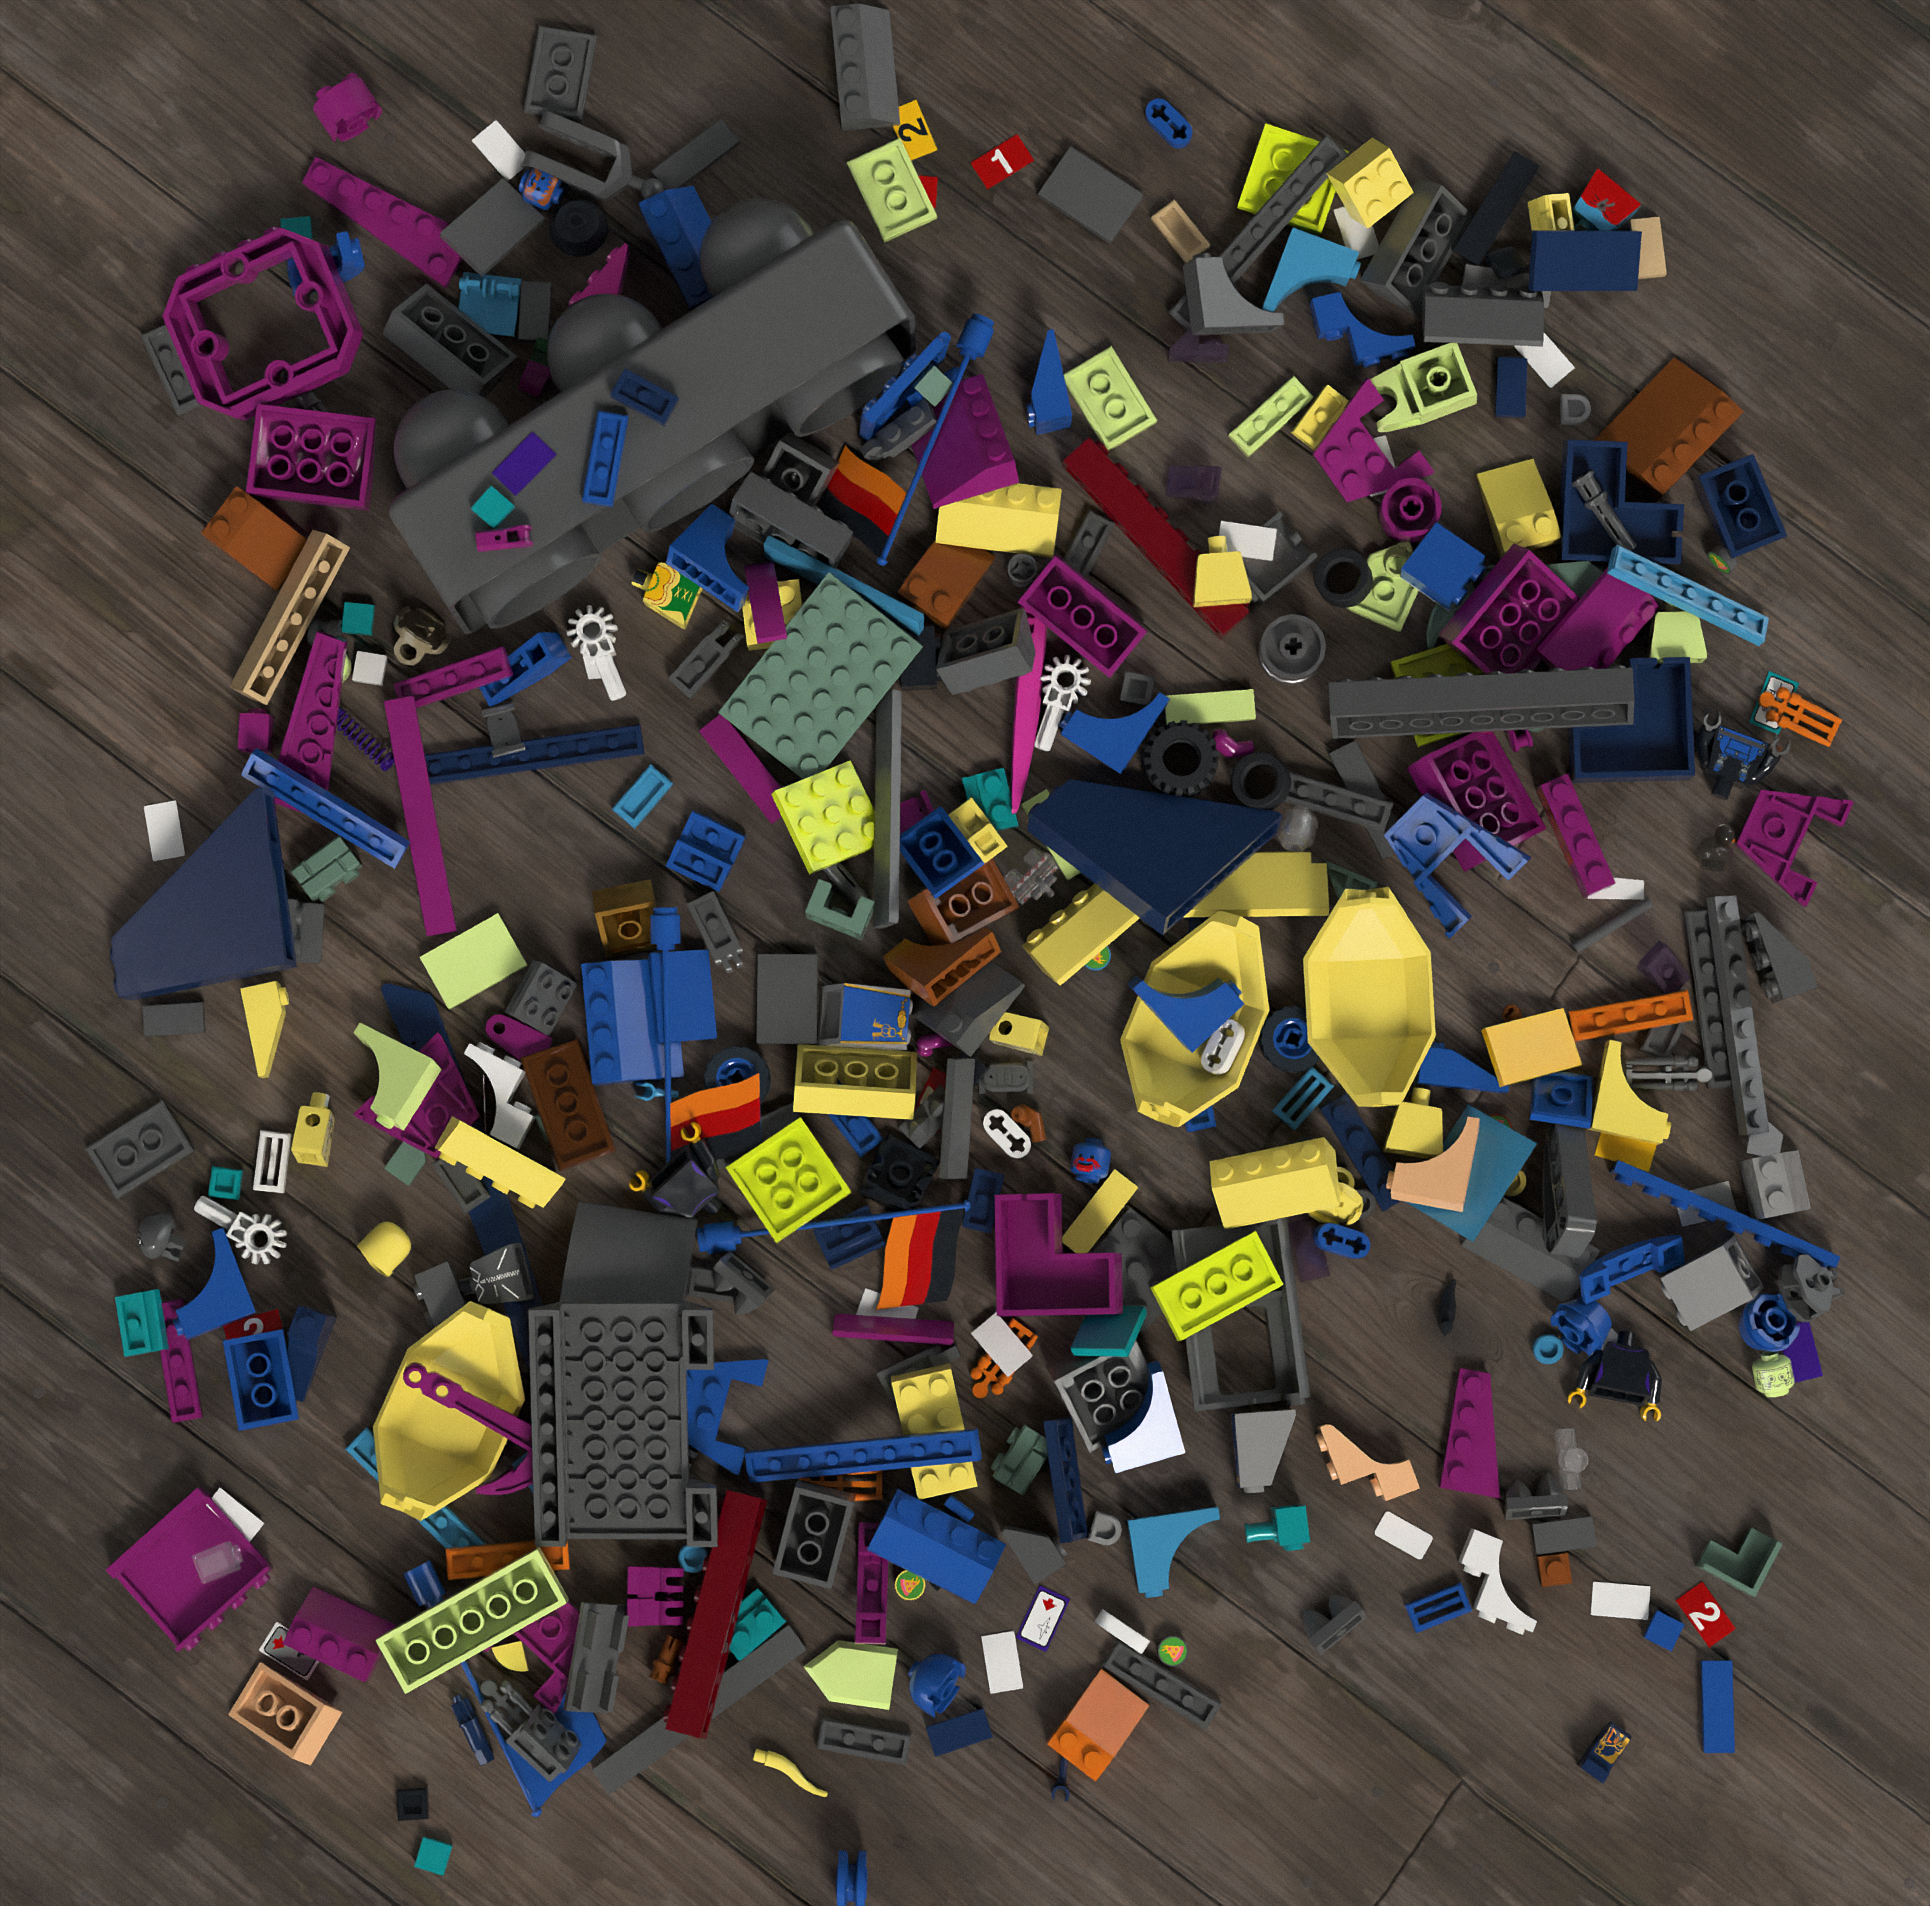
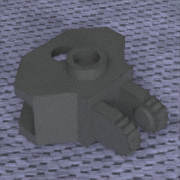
M1808 1254L1799 1255L1795 1258L1793 1264L1780 1267L1777 1284L1788 1311L1801 1323L1811 1322L1830 1310L1832 1300L1845 1295L1843 1288H1834L1832 1283L1839 1277L1837 1271H1828L1826 1267H1821Z

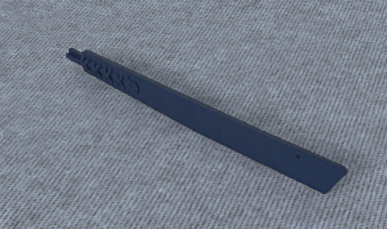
M388 983L384 984L381 991L403 1044L419 1052L438 1032L443 1037L466 1085L433 996L429 993ZM479 1119L471 1127L485 1134ZM483 1176L480 1182L490 1195V1198L471 1210L469 1215L484 1255L486 1256L509 1244L521 1243L535 1299L503 1303L530 1374L529 1308L542 1306L543 1302L508 1194L492 1187L491 1185L494 1181Z

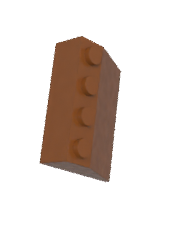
M1674 357L1593 441L1628 442L1626 474L1658 502L1744 411L1722 390Z

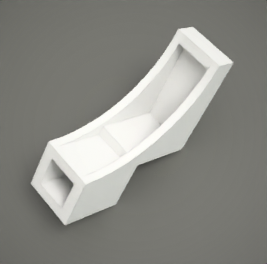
M481 1042L477 1046L469 1043L464 1054L473 1059L485 1071L491 1081L496 1097V1116L490 1135L520 1149L535 1120V1117L530 1115L531 1108L515 1101L513 1106L510 1105L525 1075V1071L519 1069L522 1063L505 1055L503 1060L494 1056L495 1049Z
M1471 1528L1458 1562L1465 1565L1463 1571L1480 1577L1482 1572L1486 1573L1473 1608L1480 1610L1478 1617L1495 1623L1497 1618L1508 1622L1507 1629L1522 1635L1525 1629L1533 1632L1537 1621L1525 1615L1513 1604L1501 1582L1499 1555L1503 1541Z

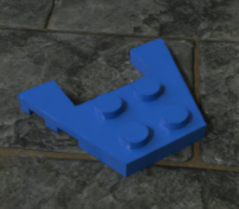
M766 1359L714 1363V1370H687L689 1445L737 1475H740L746 1448L717 1441L716 1437L731 1380L734 1379L762 1387L769 1362Z

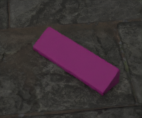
M835 1314L832 1335L844 1338L952 1345L954 1322Z

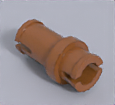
M667 1635L657 1660L654 1659L651 1664L654 1667L649 1677L667 1684L670 1673L674 1674L675 1672L673 1667L685 1642Z

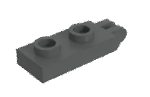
M714 891L687 903L716 965L723 964L727 974H729L733 970L728 960L733 958L738 969L743 967L744 965L739 955L744 952Z

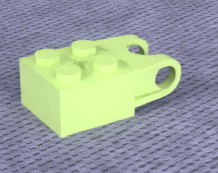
M1448 343L1400 361V364L1370 379L1380 394H1388L1397 402L1396 408L1391 413L1376 422L1378 432H1390L1421 425L1477 404V393L1457 343ZM1440 379V383L1445 382L1443 386H1434V380Z

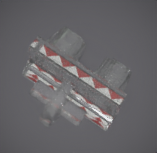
M1032 848L1023 859L1030 869L1024 875L1013 869L1004 877L1010 892L1021 905L1031 896L1036 901L1043 893L1050 898L1054 896L1055 892L1050 886L1057 880L1053 873L1059 866L1048 852L1043 854Z

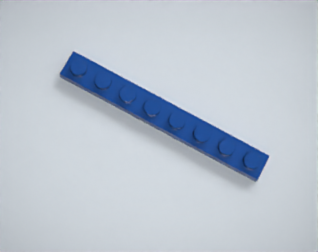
M1613 1161L1609 1173L1616 1175L1614 1180L1631 1187L1632 1183L1644 1187L1642 1192L1651 1197L1659 1199L1660 1195L1671 1199L1670 1205L1687 1211V1208L1690 1207L1699 1211L1697 1216L1706 1221L1714 1223L1717 1219L1727 1223L1725 1227L1727 1230L1742 1235L1743 1231L1754 1235L1753 1241L1770 1247L1771 1243L1782 1247L1781 1253L1794 1259L1799 1255L1808 1254L1821 1267H1837L1840 1256L1622 1161Z
M978 1428L751 1450L744 1453L749 1483L974 1462L982 1459Z

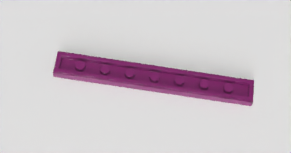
M410 696L384 701L426 935L434 936L457 931L415 697Z

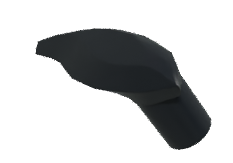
M1450 1279L1438 1306V1327L1444 1336L1453 1329L1452 1325L1456 1314V1279Z

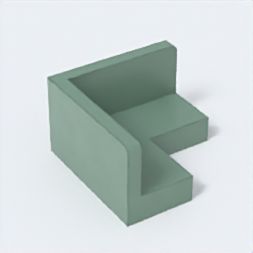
M1750 1527L1737 1553L1712 1540H1708L1695 1567L1749 1596L1756 1597L1783 1543Z

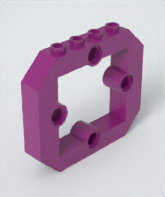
M278 226L265 230L262 233L263 236L258 239L241 241L237 244V249L214 254L211 256V261L203 265L198 263L185 269L186 273L176 278L162 316L197 403L243 421L256 416L257 404L281 405L349 373L364 334L329 247ZM293 257L303 280L295 291V301L303 310L317 314L330 348L296 364L275 360L267 366L264 379L233 393L221 363L229 353V343L221 334L207 329L197 302L236 283L249 284L256 279L259 272ZM243 261V271L237 275L236 265ZM317 290L318 299L314 304H311L309 300L310 295ZM210 340H213L214 348L210 353H207L206 345ZM287 369L288 379L281 383L280 374L283 370Z

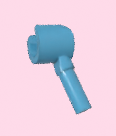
M643 1081L636 1083V1085L645 1086L646 1088L644 1095H634L638 1099L649 1101L653 1097H665V1089L655 1088L652 1084ZM671 1090V1098H678L679 1092Z

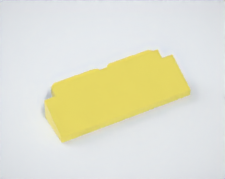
M1256 852L1184 917H1211L1219 910L1241 917L1329 916L1327 863H1312L1311 852Z

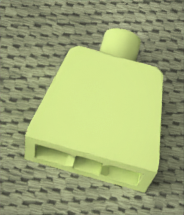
M1665 602V612H1657L1651 618L1646 658H1657L1658 663L1665 657H1690V663H1702L1707 659V651L1699 617Z

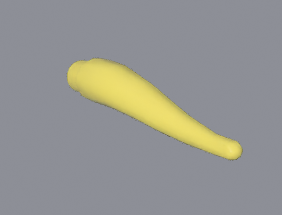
M756 1748L753 1761L778 1769L788 1775L803 1789L813 1794L827 1797L828 1793L826 1791L816 1788L807 1781L796 1765L785 1756L769 1750L767 1752Z

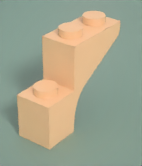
M1325 1424L1318 1427L1319 1434H1316L1315 1437L1320 1451H1326L1330 1462L1326 1463V1467L1332 1481L1337 1479L1338 1484L1342 1485L1373 1473L1375 1478L1370 1480L1376 1497L1381 1495L1384 1501L1420 1489L1410 1460L1405 1459L1391 1464L1378 1463L1368 1457L1334 1426Z

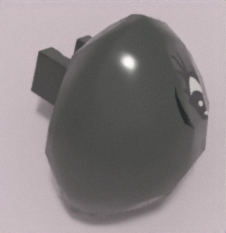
M169 1212L153 1213L146 1216L138 1224L137 1241L141 1251L148 1259L152 1260L164 1256L174 1261H179L187 1240L172 1234L176 1228V1221L172 1214Z

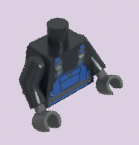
M1705 709L1703 711L1704 724L1700 728L1695 745L1699 764L1704 767V775L1716 779L1711 795L1719 799L1728 800L1732 786L1743 789L1747 785L1757 784L1769 775L1780 760L1781 755L1789 751L1791 740H1789L1785 747H1780L1777 745L1781 734H1778L1774 737L1772 748L1769 749L1770 743L1720 725V711H1718L1717 717L1714 720L1707 719L1709 710Z

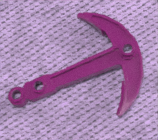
M413 1362L405 1367L403 1380L407 1386L420 1388L425 1396L448 1408H456L528 1451L516 1469L511 1466L497 1478L477 1486V1494L503 1495L514 1493L533 1484L532 1423L465 1391L462 1385L436 1371L427 1372V1369L421 1363ZM418 1371L421 1374V1379L416 1382L412 1381L409 1378L410 1373ZM439 1386H446L448 1393L444 1396L438 1395L436 1389Z

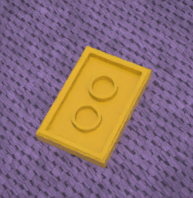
M1564 1008L1481 1030L1500 1087L1582 1065Z

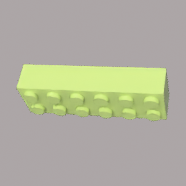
M537 1547L385 1632L376 1639V1642L406 1694L565 1605L569 1598L541 1547Z

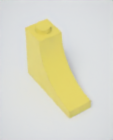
M1606 1041L1592 1104L1591 1125L1588 1130L1656 1145L1662 1144L1663 1139L1667 1140L1670 1134L1671 1122L1667 1121L1668 1114L1648 1106L1632 1091L1625 1079L1621 1066L1622 1042Z

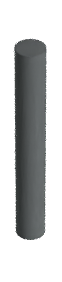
M1646 897L1571 943L1577 953L1583 951L1653 908L1654 905L1649 897Z

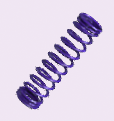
M339 708L337 721L345 714L343 708ZM346 714L337 723L338 731L344 730L343 735H349L348 740H354V745H359V750L365 749L364 754H370L369 759H375V764H380V769L383 772L387 771L395 763L394 755H391V752H389L381 761L377 762L379 756L386 750V747H384L376 756L371 758L381 742L366 753L368 747L375 741V737L366 746L361 748V745L369 737L370 733L360 742L355 743L365 728H362L355 737L350 739L353 731L358 728L360 723H357L350 732L345 734L348 726L354 721V718H352L345 727L339 729L343 721L349 716V714Z

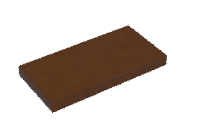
M577 1038L520 1058L559 1172L616 1152Z

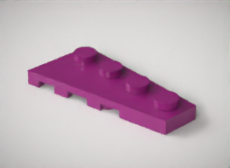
M1459 1368L1439 1484L1440 1488L1500 1498L1490 1373Z

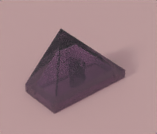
M1309 1218L1288 1223L1300 1282L1330 1276L1325 1251L1319 1249L1313 1241V1232L1318 1226L1317 1220Z

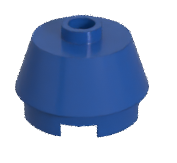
M1762 1293L1748 1301L1740 1316L1738 1328L1742 1339L1750 1347L1756 1350L1777 1352L1791 1345L1799 1333L1800 1325H1796V1317L1788 1311L1782 1295Z
M1582 1296L1558 1305L1556 1312L1550 1319L1551 1325H1557L1563 1336L1560 1340L1576 1354L1585 1351L1588 1356L1595 1350H1601L1612 1327L1611 1319L1606 1310L1597 1301L1584 1304Z

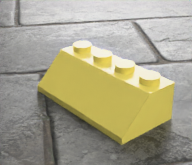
M1017 483L939 507L935 543L1053 558L1062 489Z
M1093 884L1088 890H1083L1076 894L1072 899V903L1064 910L1055 912L1050 917V922L1042 929L1033 931L1027 937V941L1022 947L1042 972L1061 986L1135 923L1139 917L1097 884Z
M798 1044L793 1112L913 1120L917 1052ZM837 1079H839V1081L843 1085H837Z
M453 1116L435 1146V1149L441 1152L439 1158L454 1166L459 1161L468 1166L465 1170L466 1173L479 1180L483 1176L494 1181L491 1185L492 1187L505 1194H508L509 1190L514 1191L520 1195L518 1201L532 1209L536 1204L544 1208L566 1179Z
M1325 1137L1209 1161L1212 1192L1225 1229L1341 1206L1336 1152Z

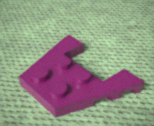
M1369 378L1363 380L1358 391L1349 400L1341 415L1332 424L1312 452V456L1345 502L1389 489L1401 479H1420L1434 473V470L1420 450H1416L1393 468L1364 427L1360 418L1384 401Z
M1760 790L1736 840L1735 846L1792 899L1805 908L1818 882L1790 870V866L1809 824L1815 815L1842 827L1854 802L1846 799L1838 800L1829 799L1828 797H1812L1794 793Z
M437 1032L419 1052L432 1058L441 1068V1072L404 1131L395 1126L392 1129H388L376 1121L378 1116L370 1108L375 1099L373 1095L353 1113L356 1118L436 1159L439 1158L441 1152L435 1149V1146L452 1116L469 1126H472L481 1118L443 1037Z
M569 1601L513 1633L554 1671L549 1679L533 1695L553 1714L557 1712L567 1690L580 1611ZM494 1644L486 1648L484 1651L488 1652L494 1646Z

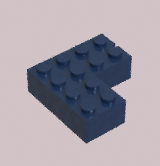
M1563 440L1559 529L1562 538L1558 542L1557 560L1610 561L1611 551L1615 547L1592 509L1588 510V508L1584 507L1585 501L1576 487H1572V480L1589 469H1593L1595 480L1601 489L1606 490L1608 493L1607 501L1621 520L1634 543L1637 544L1631 552L1654 563L1681 564L1682 537H1672V531H1683L1684 504L1625 502L1628 442Z
M1665 657L1658 663L1657 658H1630L1625 663V667L1633 668L1634 723L1632 725L1569 727V767L1572 783L1690 780L1695 776L1690 657Z

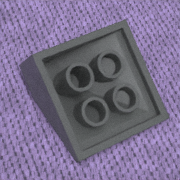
M990 961L936 1006H932L918 996L913 1002L910 1015L971 1057L1026 985Z
M1136 1340L1128 1357L1074 1356L1071 1352L1045 1366L1089 1452L1105 1445L1104 1435L1119 1429L1137 1413L1147 1393L1149 1380L1147 1363Z

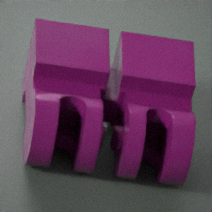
M628 1565L627 1594H637V1597L627 1598V1615L629 1616L627 1627L683 1624V1616L668 1615L666 1613L667 1608L683 1607V1600H675L671 1597H666V1600H655V1592H666V1595L684 1592V1585H669L666 1582L668 1577H683L684 1568Z

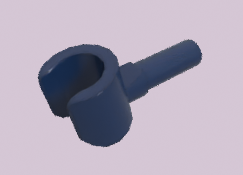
M1061 1757L1059 1777L1051 1788V1794L1054 1800L1055 1791L1064 1789L1066 1791V1802L1070 1795L1069 1787L1066 1784L1068 1760L1064 1757Z

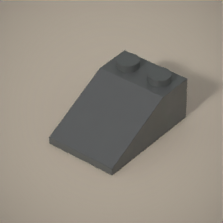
M789 432L779 440L762 475L767 477L773 485L781 490H788L794 493L798 500L803 503L816 506L840 462Z

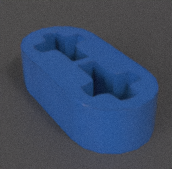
M1158 98L1150 101L1145 111L1147 123L1173 148L1180 149L1186 147L1192 137L1191 125L1166 100ZM1153 108H1155L1156 110H1160L1161 108H1163V116L1167 120V122H1165L1159 116L1154 119L1152 117L1154 112ZM1172 125L1178 131L1183 128L1185 130V139L1181 137L1174 139V130L1170 126Z
M1335 1223L1318 1225L1313 1232L1314 1244L1319 1249L1345 1258L1360 1259L1365 1257L1370 1250L1369 1238L1364 1233ZM1330 1230V1235L1337 1237L1338 1241H1329L1326 1244V1238L1322 1237L1323 1232ZM1357 1239V1244L1361 1245L1360 1250L1354 1251L1352 1246L1345 1244L1346 1241H1355Z

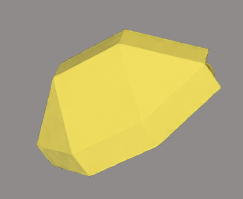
M1389 887L1369 890L1345 889L1303 958L1308 1043L1358 1107L1401 1105L1436 1037L1431 952Z
M1219 910L1151 962L1144 982L1161 992L1172 994L1190 993L1208 986L1217 978L1226 983L1231 980L1242 992L1238 997L1245 1004L1229 1019L1243 1026L1245 1037L1229 1070L1222 1075L1212 1074L1204 1069L1201 1063L1202 1054L1210 1037L1193 1053L1190 1052L1138 996L1120 1039L1138 1112L1156 1121L1178 1128L1239 1087L1269 1013L1259 926L1241 916ZM1227 1029L1225 1035L1233 1037L1234 1032ZM1214 1056L1212 1062L1219 1064L1221 1059Z
M472 1301L468 1302L407 1349L373 1426L380 1503L402 1511L419 1521H422L490 1479L507 1442V1438L456 1408H448L425 1396L420 1388L407 1386L403 1380L405 1367L413 1362L421 1363L425 1366L427 1372L436 1371L462 1385L465 1391L518 1416L525 1401L510 1318ZM413 1371L410 1373L409 1378L416 1382L421 1379V1374L418 1371ZM442 1385L436 1389L438 1395L444 1396L448 1393V1389Z

